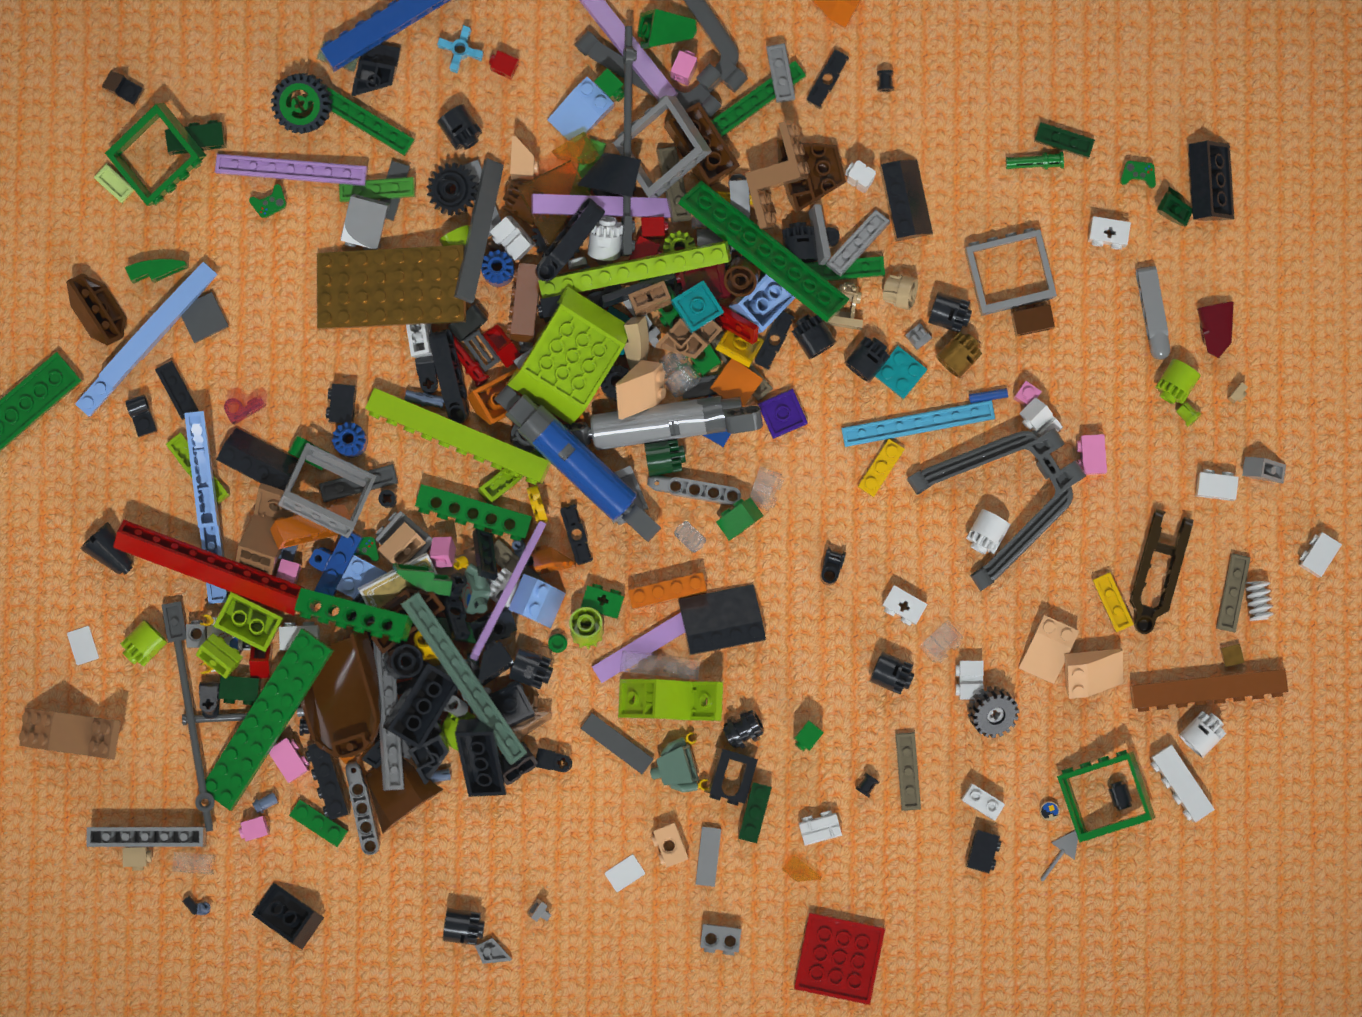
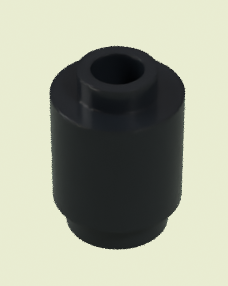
M1122 781L1111 784V788L1108 791L1113 806L1116 807L1117 811L1131 807L1132 799L1127 784H1122Z

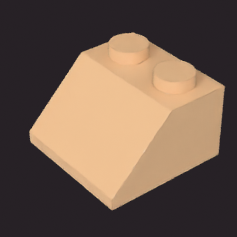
M512 136L510 168L512 181H535V176H539L538 162L535 161L534 155L516 136Z

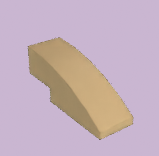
M645 316L632 317L624 324L628 337L624 351L630 370L641 360L647 361L649 334Z

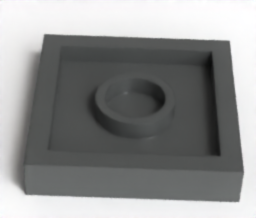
M212 292L196 299L181 316L194 343L229 327Z

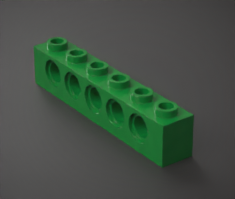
M647 278V279L639 280V283H640V282H643V281H646V280H649V279H652V278ZM667 286L668 292L672 300L675 297H677V295L675 294L671 286ZM674 306L671 312H665L662 308L655 310L660 313L661 317L659 320L663 326H668L670 329L674 326V320L681 318ZM710 344L703 350L705 353L703 359L690 358L693 362L691 365L692 369L697 375L700 373L702 377L722 363Z
M421 484L415 507L419 508L418 512L429 515L430 512L437 514L436 517L448 520V517L456 519L455 523L465 526L466 523L474 524L473 528L483 531L485 528L491 529L492 534L503 536V533L511 535L510 539L517 541L527 539L532 522V516ZM433 499H441L442 504L439 508L432 507L431 502ZM457 503L460 505V510L458 513L453 514L450 512V506ZM471 509H477L479 514L477 518L470 519L468 512ZM488 515H496L497 521L494 524H488L486 521ZM510 519L514 520L515 527L511 530L506 529L505 522Z
M304 588L300 589L294 609L300 613L299 616L302 618L311 619V617L318 618V622L328 624L329 621L334 622L335 626L346 629L347 626L353 627L355 632L364 634V631L371 632V636L377 638L387 636L389 637L388 640L400 643V640L407 642L413 623L407 615ZM321 603V608L315 611V605ZM335 608H339L338 614L332 616V611ZM356 612V618L350 621L351 614ZM374 617V623L368 626V620ZM392 622V628L386 630V624Z

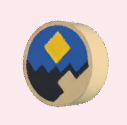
M1045 802L1040 807V815L1044 820L1053 821L1059 816V807L1054 802Z

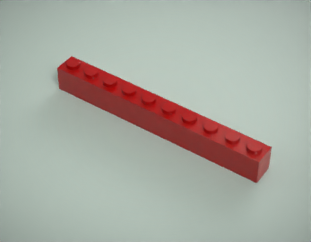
M123 520L116 534L113 548L288 614L295 615L296 613L294 609L300 589L305 587L127 520Z

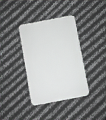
M89 626L67 633L77 665L99 658Z
M634 855L629 856L605 872V876L616 892H619L645 875L644 870Z

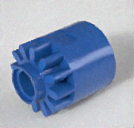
M500 250L490 251L489 254L484 256L481 272L488 284L494 287H503L512 281L515 267L512 258L506 252L504 253ZM496 265L502 266L500 271L493 270Z
M345 422V424L338 425V428L333 432L332 442L335 449L341 455L347 458H355L365 452L368 438L360 426L355 423ZM354 436L353 442L346 444L347 437Z

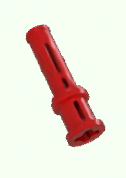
M452 334L458 360L464 366L466 375H469L476 383V388L480 387L490 379L489 375H485L479 367V362L473 361L455 335Z

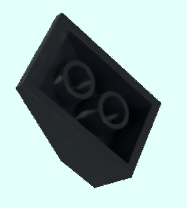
M276 883L272 884L252 913L258 920L302 950L324 919L322 915Z

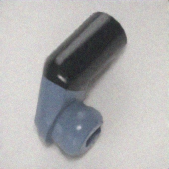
M190 895L182 901L193 915H206L210 912L211 907L209 903H195Z

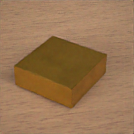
M1240 644L1220 648L1225 667L1244 663Z

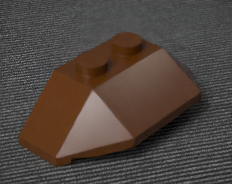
M84 273L67 280L70 306L89 336L107 346L124 337L126 316L107 286L93 278L87 277Z
M407 588L380 609L409 616L401 604L416 593L420 594L434 616L444 610L445 607L434 592ZM392 622L386 624V630L392 628ZM412 623L409 635L417 630L414 623ZM382 636V638L371 637L382 654L398 644L388 640L389 637Z

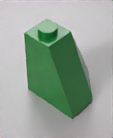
M658 9L641 13L637 30L638 37H642L641 48L647 49L693 39L697 32V20Z

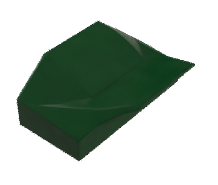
M1169 187L1157 208V212L1168 220L1186 227L1192 215V208L1186 205L1183 195Z

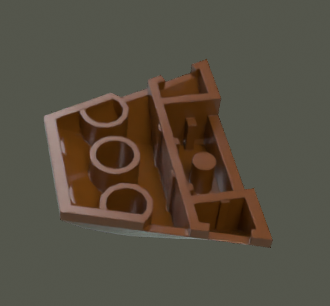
M777 139L778 163L788 161L784 142L781 139ZM802 143L805 151L803 155L804 162L808 163L810 173H808L809 178L784 185L787 198L796 213L846 183L837 145Z
M402 758L404 789L383 790L382 764L365 775L382 834L444 790L431 780L424 784L415 767L404 758Z

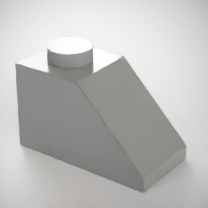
M1245 457L1242 476L1284 483L1286 464L1266 458Z

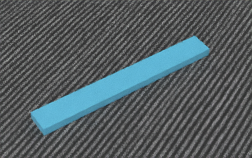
M992 400L844 427L841 428L844 446L850 447L994 420L995 414Z

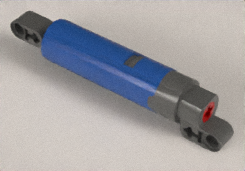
M508 385L494 398L507 411L505 415L518 427L517 432L611 520H616L623 513L622 519L647 542L659 532L661 527L636 504L631 506L637 497V493L542 404L538 407L526 394L520 397Z

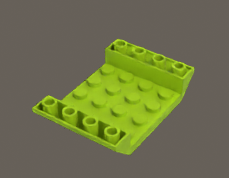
M567 286L557 302L559 306L524 363L520 369L516 368L507 385L522 395L526 394L533 402L538 405L542 404L549 412L572 425L586 410L626 345L628 337L624 327L625 322Z

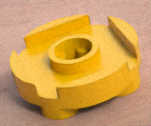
M538 486L526 488L537 524L540 521L548 522Z

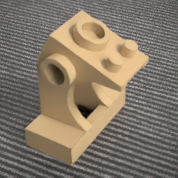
M845 282L844 285L840 284L838 290L849 298V302H852L851 313L839 311L825 324L862 330L863 320L854 319L856 303L860 304L862 293L858 292L859 287H856L853 283Z

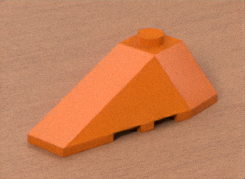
M813 0L814 4L824 12L829 20L845 29L862 1Z
M516 369L473 390L467 396L475 413L490 425L507 417L505 415L507 411L494 398L504 389ZM514 390L520 397L523 396L522 394Z
M547 545L536 547V551H533L534 567L538 575L576 566L573 560L552 547L548 548Z

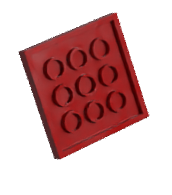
M809 913L794 989L870 1005L885 928Z

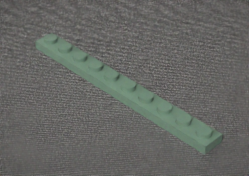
M414 594L401 605L479 720L494 730L496 744L509 764L515 763L527 753L420 594Z

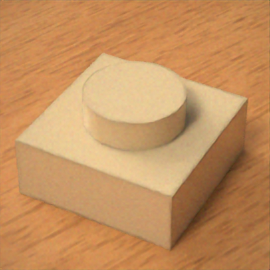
M1243 382L1240 383L1228 397V400L1232 403H1235L1237 400L1241 402L1247 395L1245 390L1248 386Z

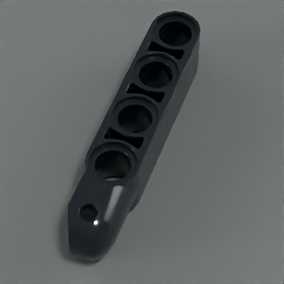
M591 198L583 202L546 250L544 257L535 269L538 279L542 281L554 279L603 217L605 210Z
M449 329L432 332L429 334V343L448 418L457 423H463L469 417V410L466 402L467 393L453 335Z

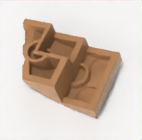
M680 318L655 346L696 359L723 328L712 320L691 333L682 318Z

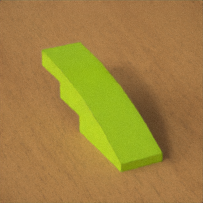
M180 432L167 442L166 446L192 478L188 441ZM214 475L218 505L230 495Z

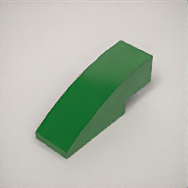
M174 259L147 260L125 267L133 284L148 277L155 283L189 268L185 261Z
M393 563L392 567L396 573L412 585L428 592L450 596L452 580L448 575L435 574L431 566Z

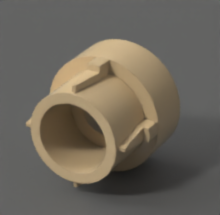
M890 275L884 285L883 300L894 304L898 308L911 310L917 295L918 279L902 275Z

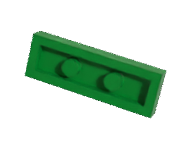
M302 800L298 801L289 815L336 847L340 845L348 833L346 829L325 817V815Z

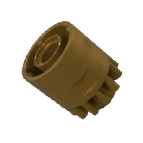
M958 332L936 355V358L950 373L957 378H961L983 353L978 348L980 346L979 342L970 334L965 336Z

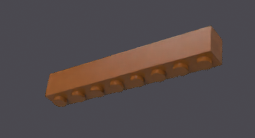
M1286 669L1130 686L1132 709L1137 708L1138 712L1149 711V707L1157 706V710L1169 709L1168 705L1176 704V708L1188 707L1187 703L1195 702V706L1207 705L1206 701L1214 700V704L1226 703V699L1233 698L1234 702L1245 701L1247 696H1252L1253 700L1264 699L1266 694H1271L1272 698L1282 697L1284 692H1288Z

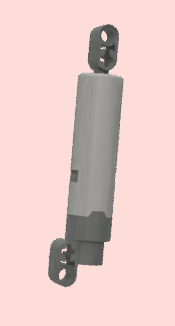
M721 396L660 404L624 419L618 418V411L592 414L590 418L591 427H588L586 422H577L572 425L563 424L586 446L593 439L595 449L597 450L726 432V430L732 434L759 430L763 427L760 407H742L741 397L722 399Z

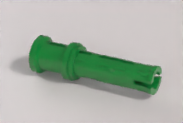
M1046 152L1042 156L1006 157V170L1042 167L1045 170L1051 167L1064 169L1063 152L1059 154H1047Z

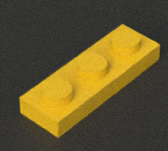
M888 439L858 485V488L874 498L905 449Z
M1109 572L1092 580L1115 633L1133 626L1134 623L1111 573Z

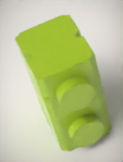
M214 633L208 637L196 653L197 657L225 679L238 667L243 658L237 649L231 648L222 637L216 636Z

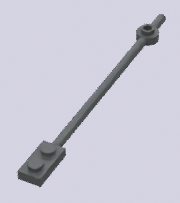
M625 26V46L623 49V156L631 157L632 64L637 59V50H634L632 46V26ZM623 196L621 256H630L635 250V241L632 240V233L635 232V221H632L631 197Z
M181 601L163 604L162 611L168 643L174 642L199 788V795L195 799V805L199 811L203 812L206 832L213 831L210 811L215 805V800L211 794L207 793L182 647V641L186 640V629ZM203 799H207L209 801V804L207 806H203L201 804Z

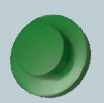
M554 634L549 638L548 646L551 651L561 653L567 647V639L562 634Z

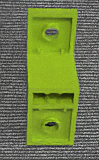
M620 679L618 718L722 721L723 682Z

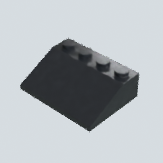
M753 584L678 599L689 656L766 640Z

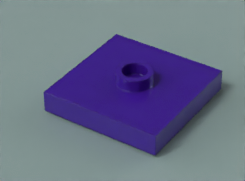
M793 389L758 403L772 439L808 424Z

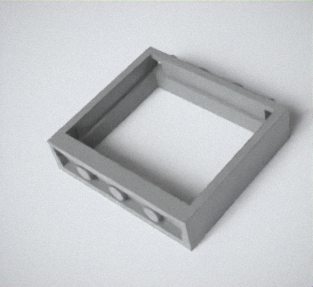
M665 95L661 97L657 105L646 110L645 115L641 119H637L631 124L632 140L669 108L694 146V149L654 184H652L640 165L637 181L648 198H658L712 152L676 96ZM624 131L613 142L622 156L624 153ZM631 151V157L636 158Z
M1029 228L1019 235L1016 232L1005 235L1006 238L1002 239L992 237L987 239V242L981 244L979 241L968 244L969 247L965 248L981 316L1056 298L1057 294L1040 229ZM1035 238L1048 290L986 305L973 253Z
M306 443L278 505L349 538L376 476L367 470L358 468L352 463L336 457L334 454L327 453L317 446ZM305 459L364 487L350 520L291 492Z

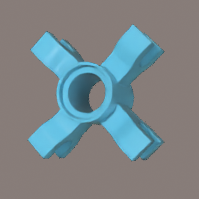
M463 25L460 38L454 42L442 38L438 40V48L452 51L454 55L449 68L451 72L458 73L461 60L467 57L482 61L483 51L468 47L467 42L471 34L470 27ZM460 45L466 48L461 54L455 52V49Z

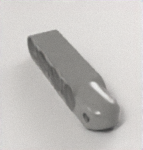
M1155 265L1137 268L1136 279L1150 353L1155 359L1163 360L1170 354V343L1157 269Z
M661 475L650 476L647 481V485L653 490L670 493L677 497L733 506L734 503L741 499L740 491L731 486ZM673 482H679L681 489L674 492L671 490L670 485ZM692 485H697L700 488V492L697 495H692L689 492V488ZM711 488L719 491V495L716 498H711L708 495V491ZM734 491L737 493L738 498L736 501H729L727 494Z
M351 761L347 763L345 769L360 845L365 854L373 855L379 851L380 842L369 791L364 782L361 767L356 761ZM356 784L363 786V793L360 795H356L353 791ZM360 803L367 805V812L364 814L358 812L357 807ZM364 822H369L372 826L371 831L368 833L362 831V824ZM368 841H373L376 845L375 850L372 852L366 849Z

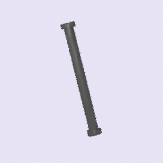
M248 713L218 714L216 718L211 720L204 718L203 715H194L195 723L243 721ZM182 714L183 725H187L186 714Z

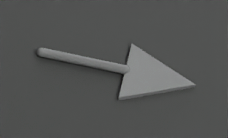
M1076 831L1052 842L1061 851L1044 873L1041 881L1046 879L1064 853L1075 860L1078 842Z

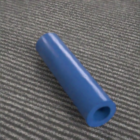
M1007 388L969 394L970 403L1008 398Z

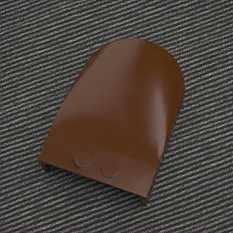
M364 632V634L351 633L350 638L328 645L334 651L301 702L313 741L321 750L338 758L353 757L363 753L372 745L379 731V682L376 662L367 632Z

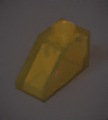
M585 132L552 150V153L558 159L581 165L590 164L599 156L592 140Z

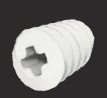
M1247 582L1251 586L1247 587L1246 591L1252 592L1247 595V598L1253 600L1248 603V606L1254 607V609L1248 611L1249 614L1254 615L1249 621L1267 620L1268 617L1274 615L1268 611L1273 605L1267 604L1268 601L1272 600V597L1266 596L1271 590L1265 588L1270 582Z

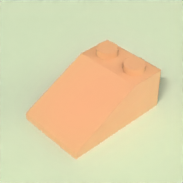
M641 360L616 383L619 419L627 418L657 406L665 398V373L662 363Z
M1043 615L1019 669L1054 684L1065 663V654L1070 653L1079 630Z
M1123 649L1065 654V684L1069 699L1090 697L1124 683Z

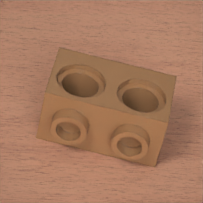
M664 281L628 294L629 302L636 317L672 304L671 296Z

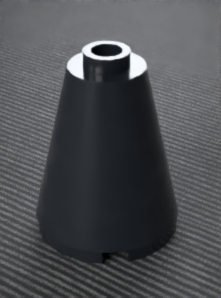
M107 522L80 549L119 575L123 573L125 575L133 568L131 565L133 561L128 553L113 548L116 533L111 524Z

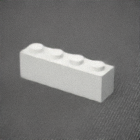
M1168 745L1150 757L1152 768L1156 773L1160 772L1163 777L1161 779L1162 783L1167 789L1170 787L1174 793L1172 798L1177 805H1182L1184 808L1182 812L1188 821L1197 822L1215 810L1172 745Z

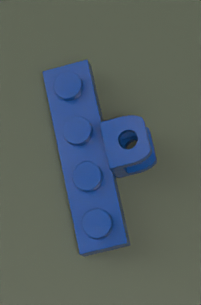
M352 531L349 538L341 536L334 552L325 547H320L313 551L309 563L314 568L323 572L314 590L315 592L335 596L336 588L353 555H355L363 539L362 536Z

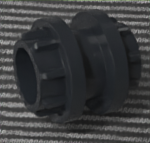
M746 710L741 711V718L737 720L733 716L727 718L723 731L732 747H741L743 749L748 746L747 740L751 738L756 742L760 740V736L764 733L763 724L753 710L748 712Z

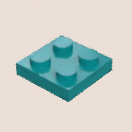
M704 280L671 300L674 308L691 333L724 313Z
M897 346L875 377L904 400L928 369Z

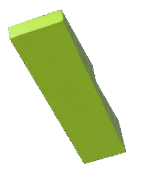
M537 450L534 451V452H529V453L534 454V455H536V456H539V457H541V458H543V459H546V458H545L541 453H539ZM503 469L482 485L478 492L488 504L492 505L524 477L521 475L519 478L508 474L509 470Z

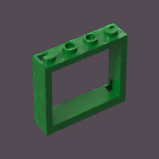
M165 103L155 104L105 152L147 206H156L163 202L164 196L167 193H172L180 181L186 180L193 168L197 169L200 167L202 160L207 156ZM161 118L191 157L151 194L120 155L152 124Z
M1127 750L1115 753L1116 757L1109 759V756H1104L1097 759L1098 763L1091 764L1089 761L1080 764V768L1076 770L1070 767L1062 770L1063 774L1057 776L1079 843L1156 818L1133 751L1127 753ZM1128 760L1145 813L1086 831L1069 778Z

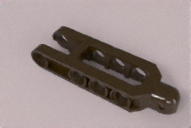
M1158 509L1154 512L1129 601L1137 613L1134 627L1140 634L1150 633L1155 626L1157 617L1165 614L1170 609L1192 530L1193 519L1183 517L1175 547L1158 542L1162 530V519L1166 512ZM1156 551L1170 555L1172 558L1159 605L1151 608L1142 605L1140 599L1142 591L1147 584L1145 582L1147 573L1152 566L1150 564L1152 555Z

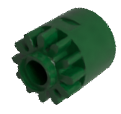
M677 439L644 444L649 476L682 471L681 463L686 462L683 445L678 446Z

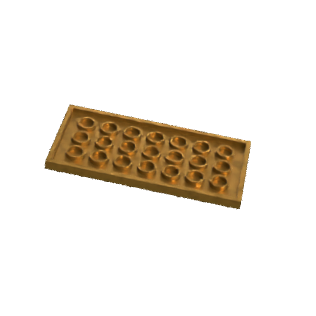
M450 245L317 253V329L466 322V301L454 297L460 267L464 258L465 246Z

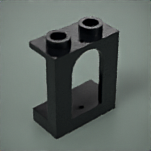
M717 747L715 755L718 756L715 770L709 790L705 789L704 792L710 794L709 798L721 800V797L728 799L727 803L738 806L739 802L745 804L758 759ZM729 759L746 764L739 790L732 796H727L722 791V782Z

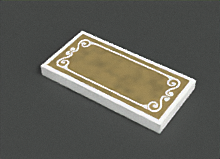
M427 552L405 563L409 565L431 566L435 574H437ZM395 570L358 588L365 604L381 608L407 588L425 591L404 580Z

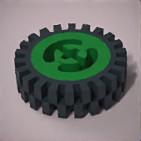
M298 73L284 78L281 83L277 84V89L272 94L274 98L271 99V103H273L271 108L272 111H275V119H279L278 123L281 126H285L284 129L292 130L293 133H309L323 126L326 123L325 121L329 119V113L332 112L330 106L333 104V100H330L331 92H328L326 89L328 86L326 84L323 85L320 78L317 79L315 75H308V73ZM296 90H303L308 93V95L301 94L291 101V96ZM303 100L305 103L303 106H300L299 103ZM313 104V110L309 116L302 117L296 114V112L302 113L307 111Z

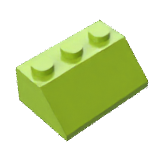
M231 592L213 627L266 652L277 634L283 618Z

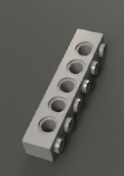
M87 827L86 847L206 846L205 827Z

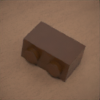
M1045 303L1035 304L1034 308L1027 309L1026 306L1018 307L1011 314L1016 337L1055 328L1051 306L1045 305Z

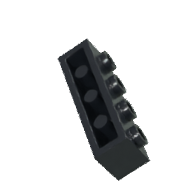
M316 744L307 746L308 750L305 751L308 762L312 761L314 769H311L314 781L318 780L319 787L317 792L319 798H323L325 806H323L325 817L334 820L351 814L333 756L321 750Z

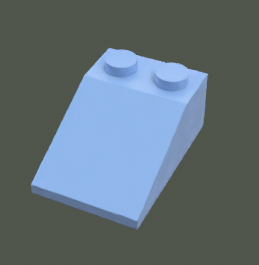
M587 76L547 120L575 147L614 108V102Z
M764 273L759 278L756 288L751 294L743 297L738 296L729 307L733 312L759 326L758 333H761L795 297Z
M353 555L336 590L354 599L360 593L359 587L387 572Z
M523 574L508 610L551 628L566 593L539 579Z

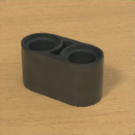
M475 304L466 311V322L451 323L448 328L462 342L480 328L488 318Z

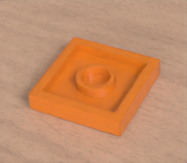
M731 358L710 389L724 399L741 397L742 407H744L763 381V378Z

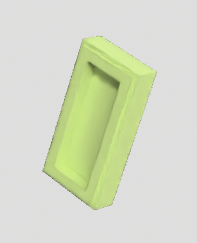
M108 164L94 176V179L122 204L135 191Z

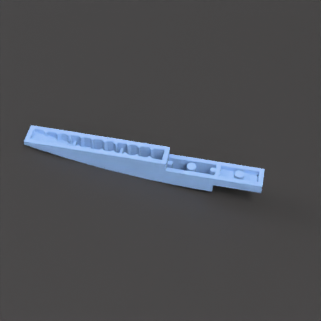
M202 262L100 372L99 377L75 405L91 417L218 274L205 262Z
M204 411L184 413L201 546L206 551L224 557ZM206 583L209 604L226 602L228 599L227 590Z

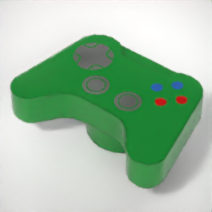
M1128 161L1125 164L1120 184L1124 186L1131 180H1141L1150 189H1153L1156 186L1154 165L1146 162Z
M279 184L274 186L273 193L264 199H257L255 197L249 199V203L261 218H268L285 209L287 205L282 187Z
M363 537L355 556L368 555L372 561L377 562L380 557L375 538Z

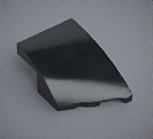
M379 44L361 55L351 95L356 96L393 85L401 48Z
M604 153L581 179L578 186L632 198L641 160Z
M438 720L420 749L406 742L409 748L408 752L415 762L416 770L424 784L429 782L450 751Z

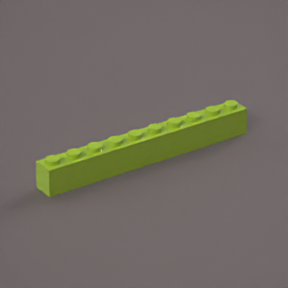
M722 241L557 274L551 281L538 280L543 299L562 295L567 286L576 292H582L728 263L731 260L728 241Z
M376 388L373 389L365 407L371 417L376 419L383 417L387 419L386 423L395 427L397 424L404 426L403 430L412 434L415 431L421 433V437L428 441H431L432 438L438 440V445L448 449L449 446L457 448L455 452L464 456L469 453L474 456V460L481 463L488 461L491 463V467L500 471L502 468L509 470L508 474L517 478L520 475L526 477V482L536 485L537 482L543 484L551 465L546 459Z

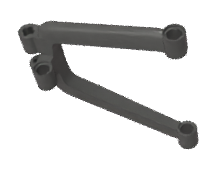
M683 0L720 54L721 59L716 67L711 64L707 65L696 77L700 84L690 92L683 93L675 89L678 93L676 97L685 110L699 102L708 117L711 118L722 106L711 95V92L723 82L735 93L748 78L736 67L739 58L736 44L705 0ZM586 31L574 44L582 54L588 55L594 61L624 78L623 56L603 45L591 32ZM632 68V84L655 97Z
M1055 428L1041 437L1029 431L1014 433L930 466L922 471L919 470L907 478L916 495L938 482L1027 449L1039 461L1036 463V466L1046 480L1048 478L1051 479L1055 488L1054 497L988 564L970 575L980 591L993 584L1068 509L1073 500L1071 486L1086 477V474L1076 460L1060 469L1051 456L1052 452L1065 444Z

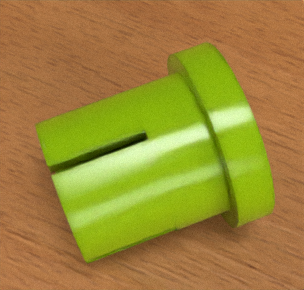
M1185 402L1176 411L1186 422L1185 425L1187 427L1191 426L1202 415L1188 402Z

